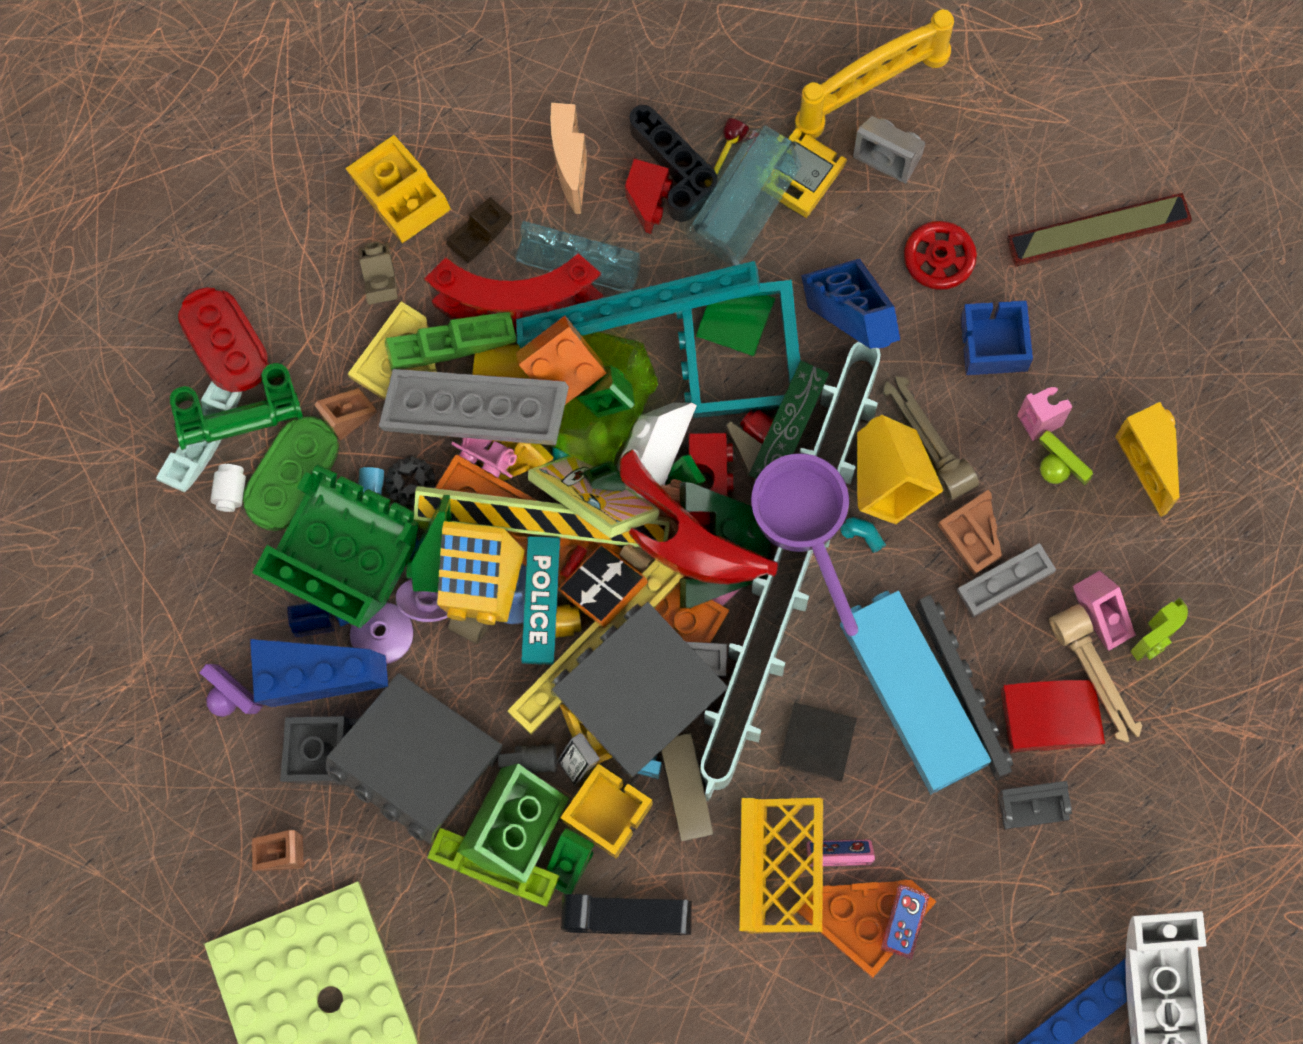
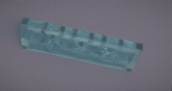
M526 221L522 222L520 228L522 240L516 254V262L553 271L579 253L601 272V276L592 283L622 292L633 291L641 267L640 253Z

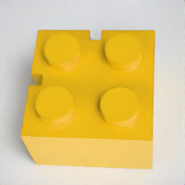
M597 764L560 818L564 824L617 859L633 835L632 830L629 828L631 826L635 829L638 828L653 806L652 799L629 784L624 788L625 793L622 792V779L600 764Z

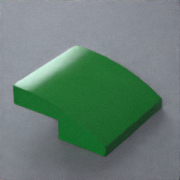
M762 295L734 298L707 305L696 337L755 356L776 298Z

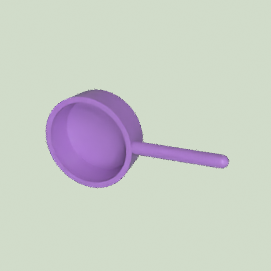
M809 454L782 456L768 464L761 471L753 486L751 502L756 522L763 535L774 545L782 549L795 552L813 550L844 629L849 636H855L858 633V626L824 545L840 529L847 516L849 494L846 483L835 467L817 456Z

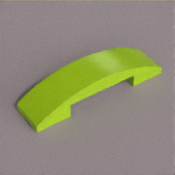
M442 828L439 829L427 857L428 859L505 892L545 907L548 906L559 880V875L534 866L527 882L520 883L485 870L457 852L464 837Z

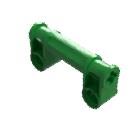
M272 363L263 369L262 382L267 400L203 416L198 396L192 388L187 386L176 388L170 395V405L181 450H185L188 445L206 441L208 444L260 429L278 426V422L292 418L303 419L298 396L294 392L288 369L279 363ZM274 378L284 379V382L280 385L274 386L270 384V381ZM184 401L193 402L187 409L179 408V405Z

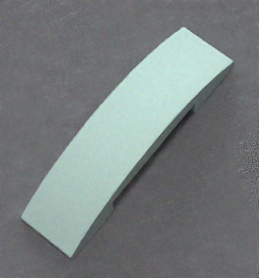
M211 381L200 400L203 416L237 408L242 392L223 390ZM221 440L208 444L206 441L188 445L185 450H181L179 446L176 453L171 452L156 477L157 481L186 492L202 473Z

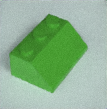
M520 764L503 767L500 769L457 852L485 870L520 883H526L569 798Z

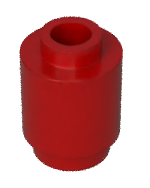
M759 409L755 413L752 411L748 412L740 426L743 428V431L762 444L773 419Z

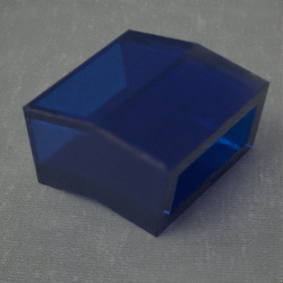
M312 603L287 607L288 624L296 638L335 631L333 614Z

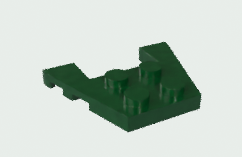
M690 482L680 483V505L688 512H710L711 534L725 538L771 560V542L759 529L752 506ZM766 574L759 578L766 579L768 578V575ZM680 579V608H692L751 585L753 580L726 585L706 583L696 579Z

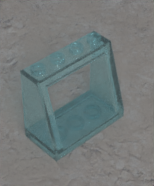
M766 125L751 131L685 236L732 266L739 265L802 166L792 141Z

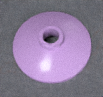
M412 579L403 583L397 590L396 605L405 616L422 622H435L448 618L447 613L437 605L438 592L413 591Z
M386 603L361 628L351 624V644L353 648L370 649L386 655V664L393 663L403 657L411 646L413 640L412 622L396 605ZM378 626L386 628L382 636H376L374 633Z

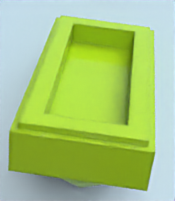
M1046 431L1039 438V443L1051 453L1040 464V473L1045 481L1059 484L1067 480L1070 473H1072L1079 481L1086 485L1093 478V471L1050 431Z

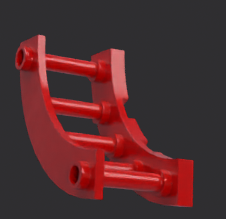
M579 253L559 268L541 276L525 280L505 281L484 278L465 271L448 258L442 260L424 278L425 282L440 292L431 302L444 315L451 319L510 312L516 336V319L604 298L603 294L591 285L592 282L601 276V272Z

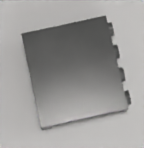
M649 602L642 607L638 603L624 615L627 621L618 629L614 625L600 637L603 643L595 650L591 647L586 649L576 659L579 665L571 672L565 669L552 681L555 687L551 690V694L559 698L623 768L622 771L630 779L728 689L725 683Z
M398 673L389 683L388 687L383 690L327 756L326 771H328L327 773L333 781L341 785L344 783L353 789L354 794L365 803L371 802L380 808V812L392 822L397 820L404 825L412 837L419 841L425 840L431 845L436 831L488 766L493 767L498 761V755L501 754L503 745Z

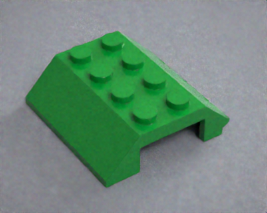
M317 464L310 473H304L297 487L305 495L278 547L274 549L266 545L252 573L361 628L386 605L407 561L415 549L418 522L413 520L414 511L396 502L389 508L390 499L370 489H367L363 494L364 486L343 476H340L336 482L337 473Z

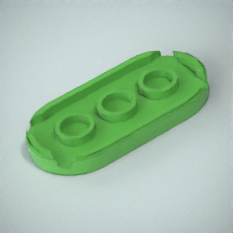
M312 416L303 417L301 420L294 419L288 422L280 430L244 489L243 503L245 511L250 520L258 527L270 531L288 528L305 493L297 489L304 473H310L317 464L329 470L332 468L338 456L339 444L336 435L325 421Z

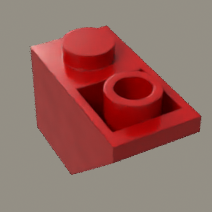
M634 159L625 184L626 199L644 231L651 234L654 224L659 225L662 220L664 207H661L664 197L668 198L673 181L669 180V168Z

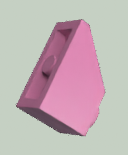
M1101 571L1094 573L1073 586L1079 604L1087 612L1094 631L1108 651L1136 636L1120 587Z

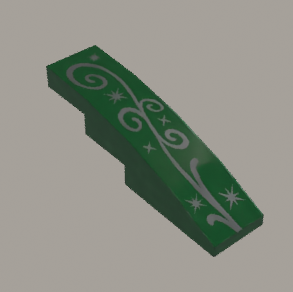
M800 360L748 474L749 476L757 479L761 471L768 464L782 456L794 453L827 380L828 372Z

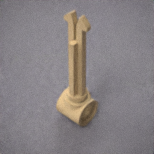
M1076 604L1050 617L1049 623L1056 639L1062 646L1071 644V650L1075 651L1118 733L1114 734L1115 739L1126 743L1129 742L1126 727L1117 711H1119L1127 728L1136 738L1139 737L1142 724L1140 721L1135 724L1091 643L1092 639L1089 634L1093 632V625L1085 609L1080 604Z

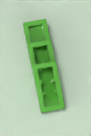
M510 312L453 319L450 320L448 325L418 329L416 334L386 338L385 347L392 371L393 369L425 366L485 352L514 343L517 338Z

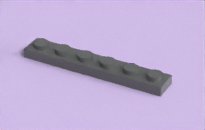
M931 595L919 599L916 608L959 702L991 759L989 763L991 772L996 781L1005 778L1012 772L1010 766H1013L1011 755L1007 748H1001L996 738L1000 735L998 727L993 718L988 719L983 709L986 706L985 699L979 689L974 690L969 679L972 677L970 666L965 659H960L956 651L959 648L957 638L952 630L947 631L943 622L946 619L944 610L939 602L934 603Z

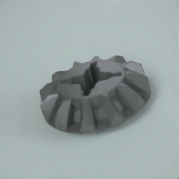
M413 456L405 459L399 458L393 466L389 467L385 483L387 491L393 500L407 506L415 504L417 485L409 484L404 488L405 481L401 474L410 477L416 472L415 480L420 487H435L434 472L425 460H420Z

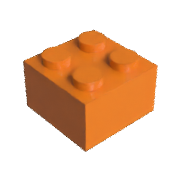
M566 316L562 317L516 352L519 366L530 379L566 382L569 388L565 405L607 374L603 362Z

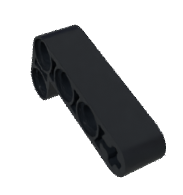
M638 105L633 108L629 116L631 135L662 167L669 168V175L678 183L668 194L669 215L675 221L686 222L716 197L717 174L653 108L647 105ZM660 141H667L670 143L666 147H660L657 145V143ZM680 161H687L690 163V165L687 167H679L677 163H679ZM709 180L712 183L707 188L697 186L699 182ZM684 200L689 204L685 207H678L675 205V202Z
M563 894L561 930L569 933L691 935L692 901L593 898L591 895Z

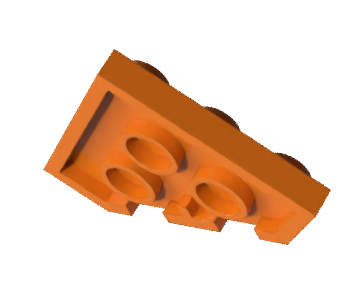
M912 880L823 886L822 932L819 933L873 978L896 951L887 946V941L902 890L907 889L924 896L925 902L919 922L937 901ZM805 903L796 913L810 925H813V910Z

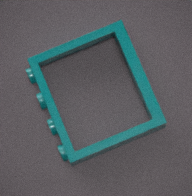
M792 280L760 283L761 292L738 298L780 294L787 371L790 384L800 362ZM692 309L676 313L677 319H683L684 331H678L680 350L686 349L687 361L681 362L683 380H689L690 392H684L685 403H694L696 405L693 418L741 414L750 411L756 412L759 409L761 411L778 410L784 395L701 403Z

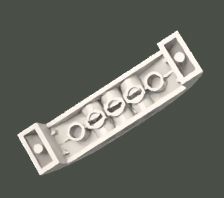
M1203 911L1132 916L1126 942V992L1131 1044H1208L1197 948L1206 946Z

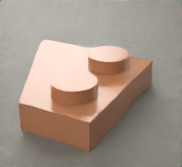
M989 490L938 523L941 531L974 576L998 561L1002 556L996 532V519L993 515L991 503L992 495Z

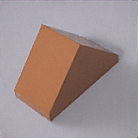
M359 388L318 400L314 404L322 420L327 423L340 441L377 412L376 408Z
M287 830L252 839V871L304 868L303 836L297 831Z

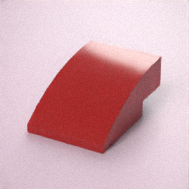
M1090 680L1018 683L1003 685L1001 688L1010 753L1035 750L1042 752L1105 744L1098 696Z

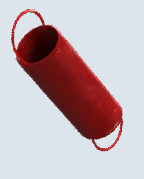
M577 544L559 572L561 576L569 578L574 573L587 553L584 547L582 548L581 545Z

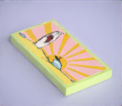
M578 453L528 471V480L609 538L627 532L631 528L634 529L657 520L659 517V509L627 487L623 491L592 489L584 478L583 472L595 467V465Z

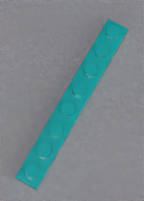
M755 261L516 319L517 343L520 349L564 316L568 318L582 336L759 293L761 291L758 269Z

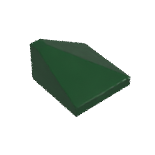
M610 460L583 472L584 478L592 489L626 490L620 476V471Z

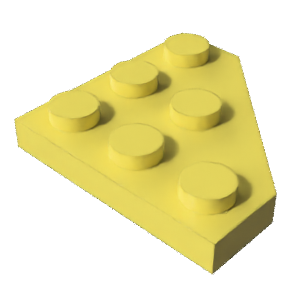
M401 301L349 371V378L385 400L392 374L385 347L386 338L416 334L418 329L429 328L427 318ZM435 363L401 369L437 372Z

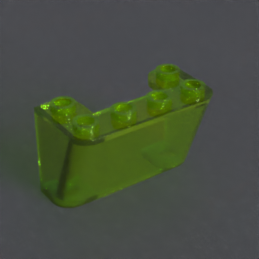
M602 332L582 335V337L603 362L604 367L612 365L624 374V378L632 384L634 405L632 409L597 418L575 397L564 406L556 445H549L593 467L609 460L614 462L617 451L621 444L627 440L631 427L635 420L641 416L645 403L649 396L655 392L658 385V378L655 376V371L644 343Z

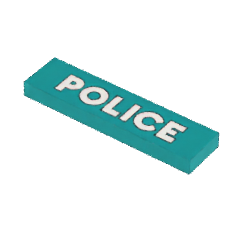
M528 536L522 664H554L560 538Z

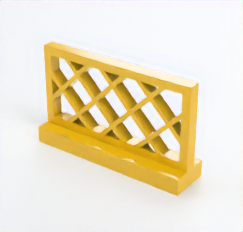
M742 798L739 931L750 934L822 932L823 799ZM788 806H794L790 811L786 808ZM803 806H814V819L804 827L794 816ZM767 807H779L786 814L774 828L767 822ZM792 820L801 830V833L788 844L779 832ZM813 828H814V836L810 833V831H811ZM807 836L814 843V852L804 860L794 848ZM776 837L785 849L773 861L766 854V845ZM791 853L801 865L788 877L778 865ZM766 861L770 864L767 869H766ZM806 869L813 876V886L804 894L794 881ZM775 870L785 882L772 894L766 887V878ZM790 886L801 899L788 911L778 898ZM775 903L785 916L776 925H765L766 911ZM805 903L813 910V925H801L793 916ZM789 919H790V921H791L794 925H785V924H786V923L789 921Z

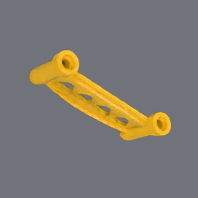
M939 10L933 14L929 24L912 30L876 48L836 73L824 83L811 82L807 84L802 90L801 107L795 119V129L798 128L802 131L801 137H804L806 134L813 138L819 137L825 128V115L921 61L931 68L944 66L949 61L951 54L949 42L954 25L953 15L948 10ZM917 45L916 47H914V48H912L911 50L907 51V50H908L909 48H911L912 46ZM867 73L865 76L857 79L859 76Z

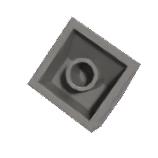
M871 116L857 131L853 158L906 184L923 155L925 142L915 133L904 132L886 119H878Z

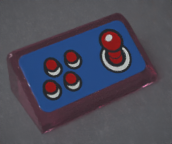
M902 884L897 886L879 950L912 960L930 895Z

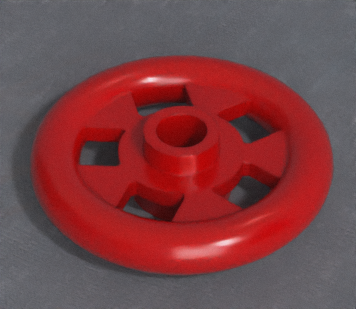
M932 221L925 223L914 230L905 244L904 261L908 272L918 283L931 289L946 290L962 284L972 274L976 265L977 252L972 238L963 228L951 222ZM935 233L948 234V242L945 240H935ZM921 241L929 244L925 254L916 251ZM962 245L965 256L956 257L953 246ZM942 250L946 253V256L938 257L935 252ZM925 262L935 269L931 275L925 273L920 268ZM953 264L958 272L947 277L943 270Z

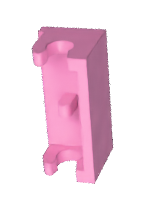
M1056 387L1047 388L1035 395L1032 393L1026 395L1017 416L1032 441L1040 438L1046 431L1052 432L1062 427L1072 409L1069 400L1060 401L1057 405L1048 403L1047 397L1054 395L1058 391Z

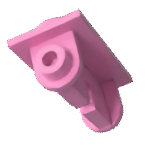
M462 438L463 442L461 445L455 442L451 443V445L461 451L460 457L474 465L477 461L483 463L482 469L497 478L502 473L512 479L513 476L506 471L517 459L511 448H507L494 441L488 451L487 449L492 440Z

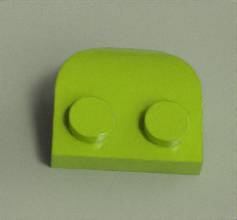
M1179 598L1175 602L1169 603L1160 609L1148 622L1153 631L1143 637L1130 651L1137 661L1145 656L1152 660L1172 643L1169 638L1185 623L1188 617V607L1184 601Z

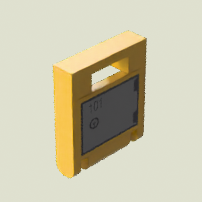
M796 128L757 180V188L807 219L844 168L847 159L841 156L835 163L833 160L836 158L837 152L808 134L800 141L799 138L802 135V131ZM779 177L804 192L798 200L777 187Z

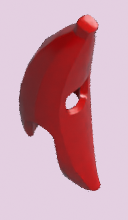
M634 449L627 451L620 459V476L622 481L674 520L679 527L676 535L665 542H658L633 528L630 529L629 535L651 557L681 575L706 583L729 585L751 581L766 574L772 577L776 576L778 562L769 560L725 538L711 534L655 481Z

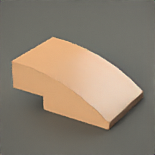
M551 103V136L557 174L569 205L575 214H581L587 167L585 134L579 133L575 104Z

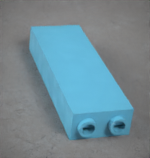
M899 590L892 594L889 591H885L872 599V604L864 608L861 605L851 608L858 626V633L855 636H849L846 633L842 622L840 627L931 795L988 766L991 759Z

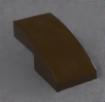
M490 197L469 214V220L447 238L446 245L465 262L469 263L499 235L510 222L512 216Z

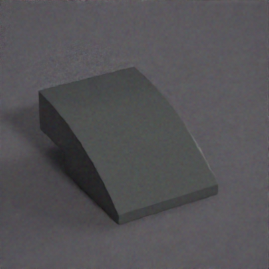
M345 716L285 717L280 781L299 784L347 786L344 783L342 785L338 784L329 777L328 771H326V759L360 718L349 719Z

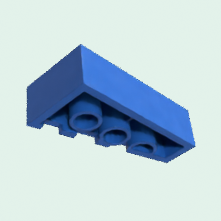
M861 259L801 275L808 308L869 349L885 348L892 342L900 340L895 307Z
M250 639L254 702L277 707L388 687L386 655L363 648Z

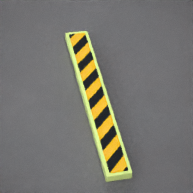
M417 486L415 491L413 520L430 522L443 495H450L452 522L504 528L506 531L616 545L631 544L634 547H640L629 535V531L609 538L563 504ZM659 516L657 520L634 529L653 540L665 542L668 540L670 517Z

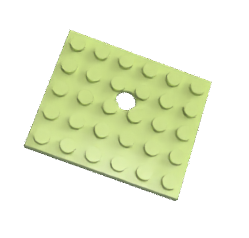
M360 882L353 883L204 944L238 1044H419ZM329 986L338 988L343 995V1002L340 1008L333 1013L322 1011L318 1005L320 992Z

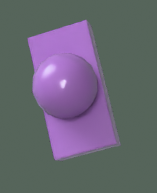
M206 664L199 672L215 686L209 691L206 698L207 707L214 715L220 717L228 716L235 711L236 707H239L245 714H257L264 706L254 702V695L220 665Z

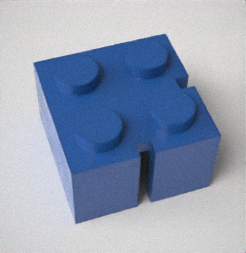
M1027 301L999 302L994 319H989L993 310V303L965 304L960 319L962 340L965 343L963 350L966 375L1028 372L1033 361Z

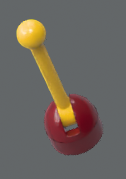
M728 118L724 126L723 135L727 142L714 167L716 174H718L732 144L742 142L749 131V127L739 120ZM709 180L704 181L706 187L712 184Z

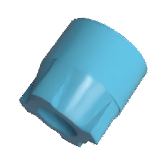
M373 467L360 468L358 484L364 486L363 494L367 489H370L381 495L384 470Z

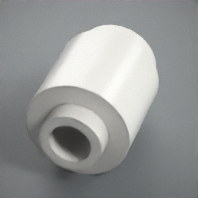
M220 464L218 471L214 473L210 502L216 505L217 510L234 512L235 508L242 506L246 480L242 467L233 464Z

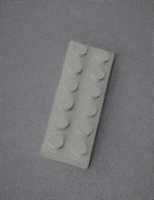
M393 369L379 427L383 431L556 445L569 386L565 381Z

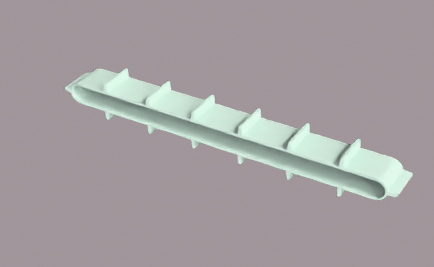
M860 342L852 346L837 388L828 385L823 387L820 404L829 408L814 451L804 448L800 450V454L818 457L851 365L860 360L870 363L873 372L837 469L847 484L852 482L855 466L847 463L846 459L861 419L866 421L873 419L878 405L877 402L868 398L876 378L881 356L879 348L869 349ZM830 540L824 544L825 547L829 546ZM780 547L778 548L774 561L778 562V565L784 549ZM813 550L808 551L730 770L723 778L713 779L706 774L704 769L774 577L768 575L767 580L761 578L753 580L752 593L760 596V600L743 646L732 643L729 645L728 658L737 661L728 689L719 713L707 710L704 713V723L713 727L700 766L702 782L707 786L705 791L706 801L710 800L714 790L724 789L729 785L745 741L750 740L759 743L761 730L751 724L769 674L783 675L785 662L775 657L793 609L806 611L809 596L799 592Z

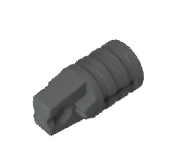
M550 743L549 745H531L529 747L527 745L515 746V753L498 755L499 768L520 764L531 773L557 772L555 743Z

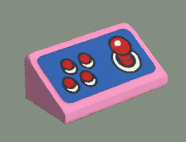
M870 840L823 841V866L871 865L875 861L874 850ZM812 841L806 844L807 858L814 852V843Z

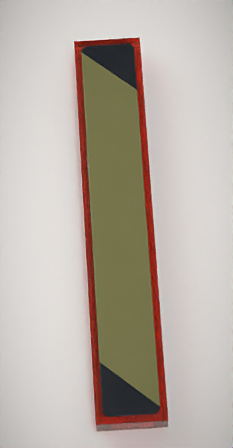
M1183 193L1008 235L1007 243L1014 265L1018 267L1188 225L1191 223L1192 218Z

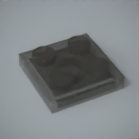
M794 702L779 766L842 782L857 718Z

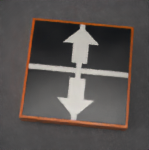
M601 544L558 590L565 598L605 629L648 581L645 576Z

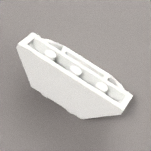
M671 403L639 416L632 427L620 459L627 451L634 449L655 481L660 486L661 484L665 485L696 405L694 403ZM619 459L618 464H617V466H616L619 471H620V459ZM625 484L627 488L635 492L633 489H631L629 486Z

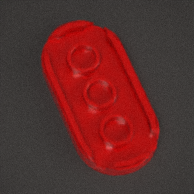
M206 287L193 291L183 300L182 307L178 313V320L182 332L210 380L217 387L230 392H242L254 388L262 381V372L268 365V357L262 342L238 302L230 293L224 290L221 292L215 290V288Z

